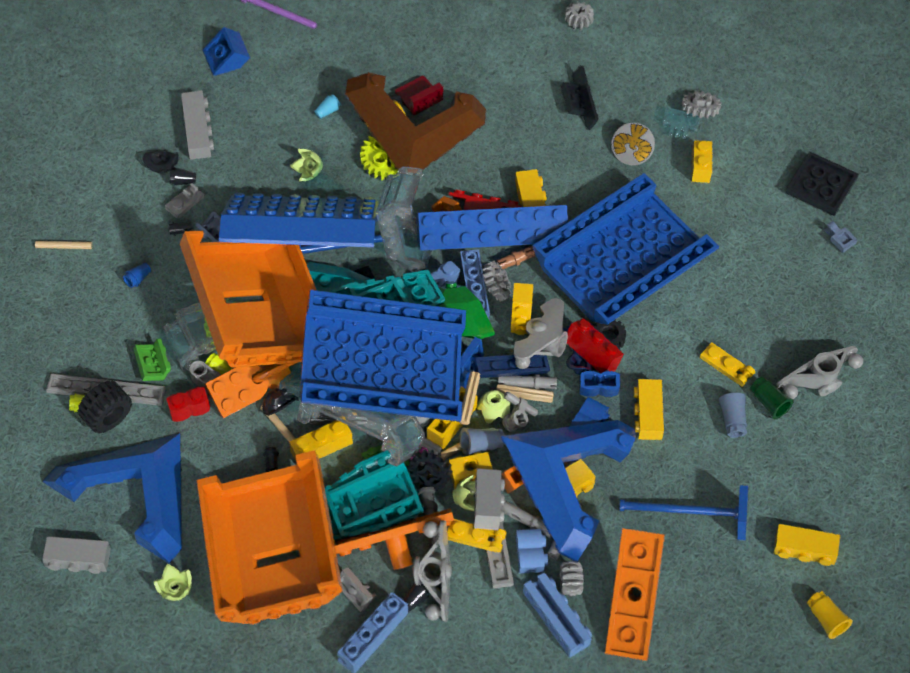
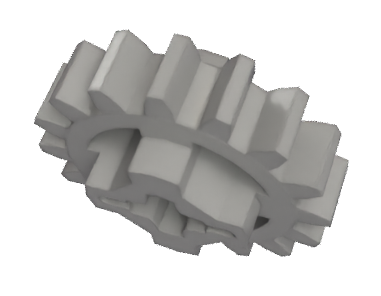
M694 91V93L688 92V95H684L682 107L684 111H687V114L691 113L693 117L699 116V118H702L703 116L709 118V116L715 117V114H719L721 102L720 99L716 98V95H711L710 92L705 94L704 91H701V93Z
M495 261L485 264L483 280L486 283L488 292L492 293V296H495L496 300L500 302L510 298L511 291L509 289L511 288V282L508 279L506 270L502 269L501 266L499 267L498 262L495 263Z

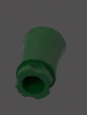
M763 377L756 379L750 387L754 396L775 420L786 414L793 405L794 400L785 395Z

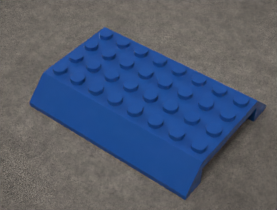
M645 173L533 245V250L542 270L592 322L608 325L719 249V245L707 234L699 238L654 194L656 184Z
M234 193L221 214L219 242L374 247L376 222L380 221V200H375L373 197L357 200L356 197L338 199L337 196L319 198V196L311 195L308 198H301L300 195L282 197L281 194H272L270 197L260 193L252 194V196H245L244 193Z
M310 290L304 327L300 378L301 403L461 422L462 402L459 401L462 333L466 325V310Z

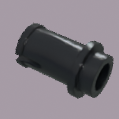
M173 221L172 224H169L170 235L176 236V234H184L185 231H192L191 221L174 223Z
M267 447L263 452L266 472L278 470L277 456L279 452L275 447Z

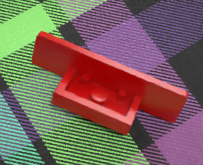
M456 189L448 194L450 197L466 200L464 210L521 207L518 205L519 202L508 200L507 203L500 202V198L490 197L489 199L482 198L483 195L472 193V196L464 195L465 191Z

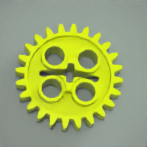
M368 136V141H364V146H361L360 152L361 165H364V170H368L369 175L374 173L375 179L381 176L382 181L385 177H388V181H391V178L394 177L397 181L398 176L402 177V174L398 168L395 169L392 163L391 167H388V155L381 149L375 138Z

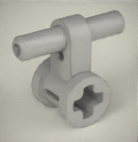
M510 392L504 394V398L514 404L512 413L505 415L503 418V426L507 431L512 432L527 425L528 416L525 412L532 416L538 414V410L529 405L528 401L522 397L518 398Z

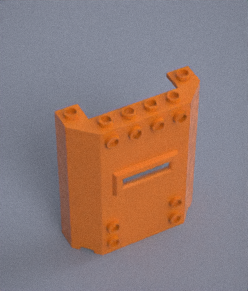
M185 231L180 247L219 358L225 359L232 368L302 362L305 316L310 290H317L300 246L232 242L200 243L204 235L203 231ZM261 295L264 301L226 303L225 298Z
M315 450L295 455L298 465L223 484L217 475L197 480L215 614L220 621L257 624L264 619H277L284 614H297L304 609L320 608L322 605L328 604L343 591L320 459ZM299 550L300 557L262 567L257 566V560Z

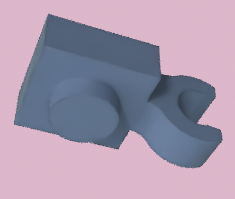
M833 221L826 225L828 228L824 231L831 236L830 241L842 253L857 243V239L845 227L841 230Z

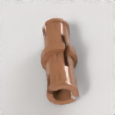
M529 246L518 252L513 251L511 255L497 259L496 262H498L502 269H506L513 265L518 266L521 262L534 258L535 253L532 250L533 248Z

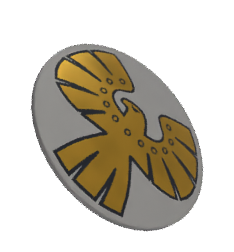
M628 123L621 126L612 138V151L615 157L620 162L628 165L644 163L651 157L654 151V136L646 126L640 123Z

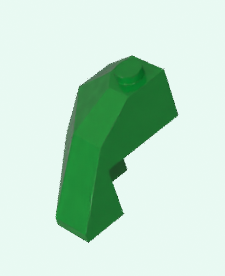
M446 282L445 286L439 287L445 297V301L437 307L466 310V325L462 337L483 339L495 335V331L480 300L466 286L457 285V282Z

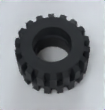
M115 381L102 382L93 387L83 397L78 406V415L95 433H105L125 419L132 407V399Z

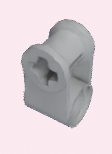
M195 361L190 365L192 382L199 387H204L206 394L210 396L205 383L221 374L202 361Z

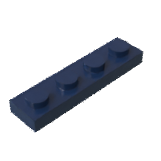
M514 355L475 357L473 360L475 372L480 373V378L547 374L550 371L547 355L532 356L530 358V365L526 369L517 367Z

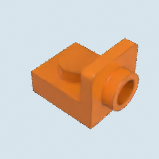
M443 196L431 207L433 212L461 210L459 202Z

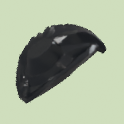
M153 151L144 153L142 159L150 170L163 174L170 171V169H175L174 166L178 163L179 153Z
M283 387L276 388L275 390L272 389L263 401V413L268 416L287 408L295 400L298 401L299 398L291 389Z

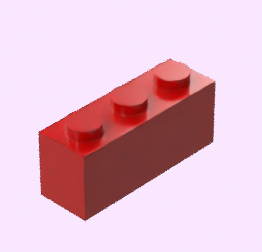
M584 318L571 323L567 331V344L600 374L606 371H616L624 353Z

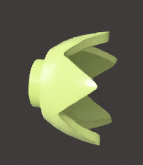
M298 149L301 158L292 163L290 167L302 174L299 181L314 179L322 170L323 163L321 158L311 150Z
M491 390L481 396L477 404V410L482 411L486 423L490 424L497 417L504 418L505 415L510 414L511 402L504 398L503 392Z
M473 475L463 479L456 486V489L453 490L455 504L469 511H474L475 481H469L474 478Z
M167 564L162 578L155 580L154 584L164 599L178 601L183 599L191 590V574L189 569L179 572L175 567ZM174 585L179 586L178 589H176V590H173V589H171V588H172Z

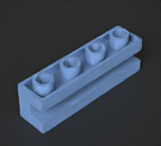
M479 249L460 251L463 285L480 300L489 319L490 310L483 280Z
M544 572L537 577L536 582L532 583L530 580L525 583L523 593L570 658L590 646L592 634L587 626L581 624L578 613L574 609L571 610L568 606V600L565 595L558 592L554 580L551 577L548 578Z
M391 592L337 652L339 656L338 662L352 673H356L408 614V604Z

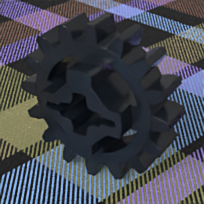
M424 449L422 454L417 452L415 457L412 458L408 470L411 471L410 477H415L414 483H420V488L424 486L433 487L435 491H438L439 487L443 489L449 483L453 473L450 470L452 465L446 464L448 458L442 459L441 452L436 455L434 450L428 453Z

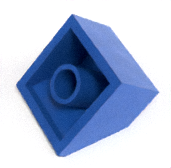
M223 27L203 49L214 76L239 69L250 58L240 33Z

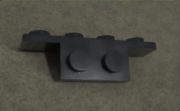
M579 65L572 74L573 83L563 82L561 90L568 114L583 116L586 129L591 130L599 119L584 66Z

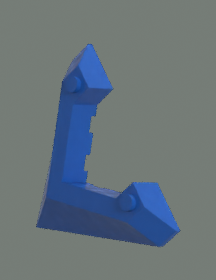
M619 420L501 436V440L509 449L510 457L517 471L520 472L521 479L536 509H539L543 517L542 521L548 533L552 535L556 543L557 551L575 562L579 560L591 541L599 520L581 510L563 463L601 453L621 462L629 454L636 435L634 428Z
M180 433L55 466L43 480V483L75 502L87 487L142 478L147 518L134 533L137 543L169 564L182 549Z

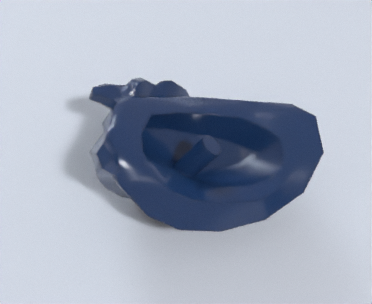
M574 349L572 355L566 361L567 367L574 369L577 375L595 369Z

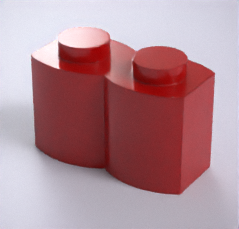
M196 387L186 393H176L166 399L172 421L174 422L186 420L191 415L200 416L210 411L209 400L204 387Z

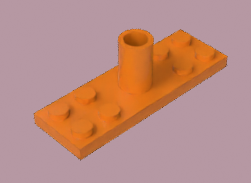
M449 508L400 522L387 529L334 541L336 554L339 553V556L351 554L352 549L366 550L371 548L373 543L385 540L393 569L397 570L413 564L405 534L415 531L424 533L423 527L430 521L440 526L441 520H445L447 526L451 525L450 521L454 520L452 510Z
M622 528L605 654L648 660L665 534ZM634 587L641 590L642 597L636 598L633 595Z

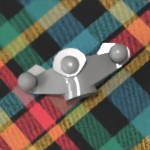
M554 298L541 305L542 318H534L527 322L526 332L529 334L528 338L515 342L514 346L515 363L518 368L526 369L530 365V358L534 355L560 357L563 354L567 344L568 333L563 330L564 302L561 299Z
M856 346L820 353L781 379L776 384V388L783 390V393L792 399H795L798 395L796 386L818 389L820 396H826L837 390L843 383L837 379L843 363L848 360L850 367L858 369L863 365V357L860 354H856L858 351Z
M441 520L440 526L430 521L423 527L424 534L429 538H434L439 534V538L422 561L420 556H416L413 576L415 584L421 585L422 582L441 606L440 608L435 604L428 605L425 609L426 617L429 620H437L442 616V621L447 622L450 577L452 574L447 524L445 520ZM439 545L441 548V553L435 552ZM428 563H436L440 567V576H433L428 571ZM441 582H442V592H441L440 589L437 587V585L440 584Z

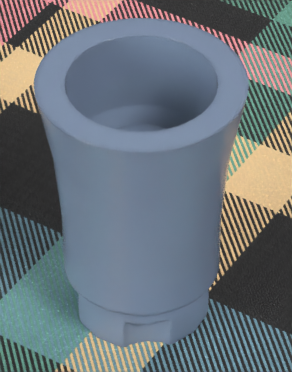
M728 393L721 396L719 403L727 435L730 438L745 436L747 434L746 396L742 393Z
M462 428L460 432V446L463 454L467 456L481 451L502 448L504 443L501 440V436H505L503 429Z

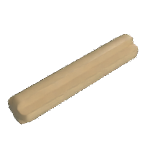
M471 371L469 374L462 404L460 424L468 425L470 423L480 380L479 372Z
M498 384L496 390L504 394L510 392L518 398L522 397L527 400L552 403L554 396L552 391Z

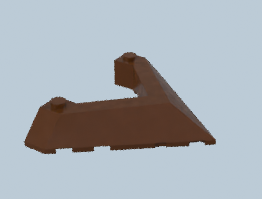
M368 72L347 79L345 97L348 101L352 102L355 107L354 110L361 120L366 122L368 130L381 149L386 152L388 159L395 169L398 168L405 183L485 124L486 108L474 95L456 91L449 109L415 127L384 91L386 76Z

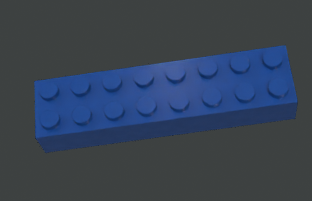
M567 205L416 213L418 250L536 244L568 223Z

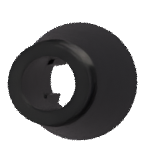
M178 168L170 169V184H174V186L196 184V173Z
M422 582L421 585L413 583L403 599L408 604V612H411L428 598L429 591Z

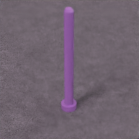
M241 0L243 3L250 2L310 28L317 27L316 22L263 0Z

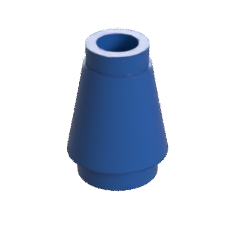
M143 263L126 271L123 280L128 287H137L151 272V268L147 263Z

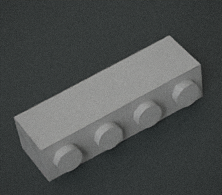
M203 90L181 93L190 160L211 157V150H214L213 139L209 140V136H212L211 125H207V122H210L209 111H205V108H209L207 97H203Z

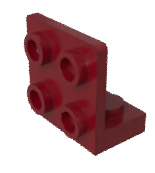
M423 75L395 89V94L401 96V101L414 116L443 101V86L440 82L432 85Z

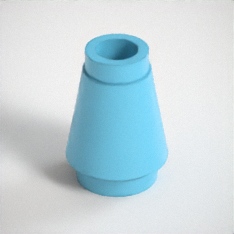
M327 95L316 110H314V113L322 119L338 110L341 103L335 95Z

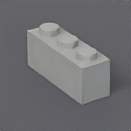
M477 469L474 528L498 530L499 523L504 521V510H501V506H504L505 495L501 494V491H504L505 479H501V470Z
M47 537L42 559L45 567L50 570L56 571L60 568L68 569L72 572L88 570L91 573L98 574L100 572H107L111 549L108 541Z

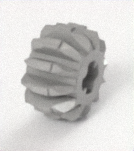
M577 1L576 4L571 3L565 10V22H567L568 27L573 26L574 30L577 27L582 30L583 26L588 28L589 24L593 22V9H591L590 5H586L585 2L579 3Z
M575 561L562 562L559 568L561 592L568 596L581 595L584 583L581 563Z

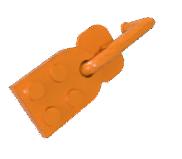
M298 362L236 367L205 383V386L221 417L225 418L261 399L268 388L275 390L287 385L292 379L289 367Z

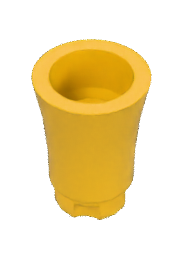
M823 591L815 593L807 601V605L823 626L829 639L837 637L851 626L852 620Z

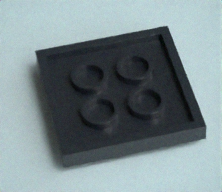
M809 152L786 188L785 193L835 216L858 179L859 174L815 153Z

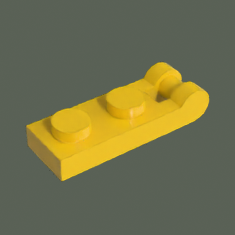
M712 342L700 354V359L742 387L747 383V379L755 374V370L751 366L743 364Z
M456 519L450 521L451 525H449L447 531L449 541L497 553L501 552L503 547L501 543L506 537V531L502 529L474 528L472 523ZM489 537L494 538V541H488Z

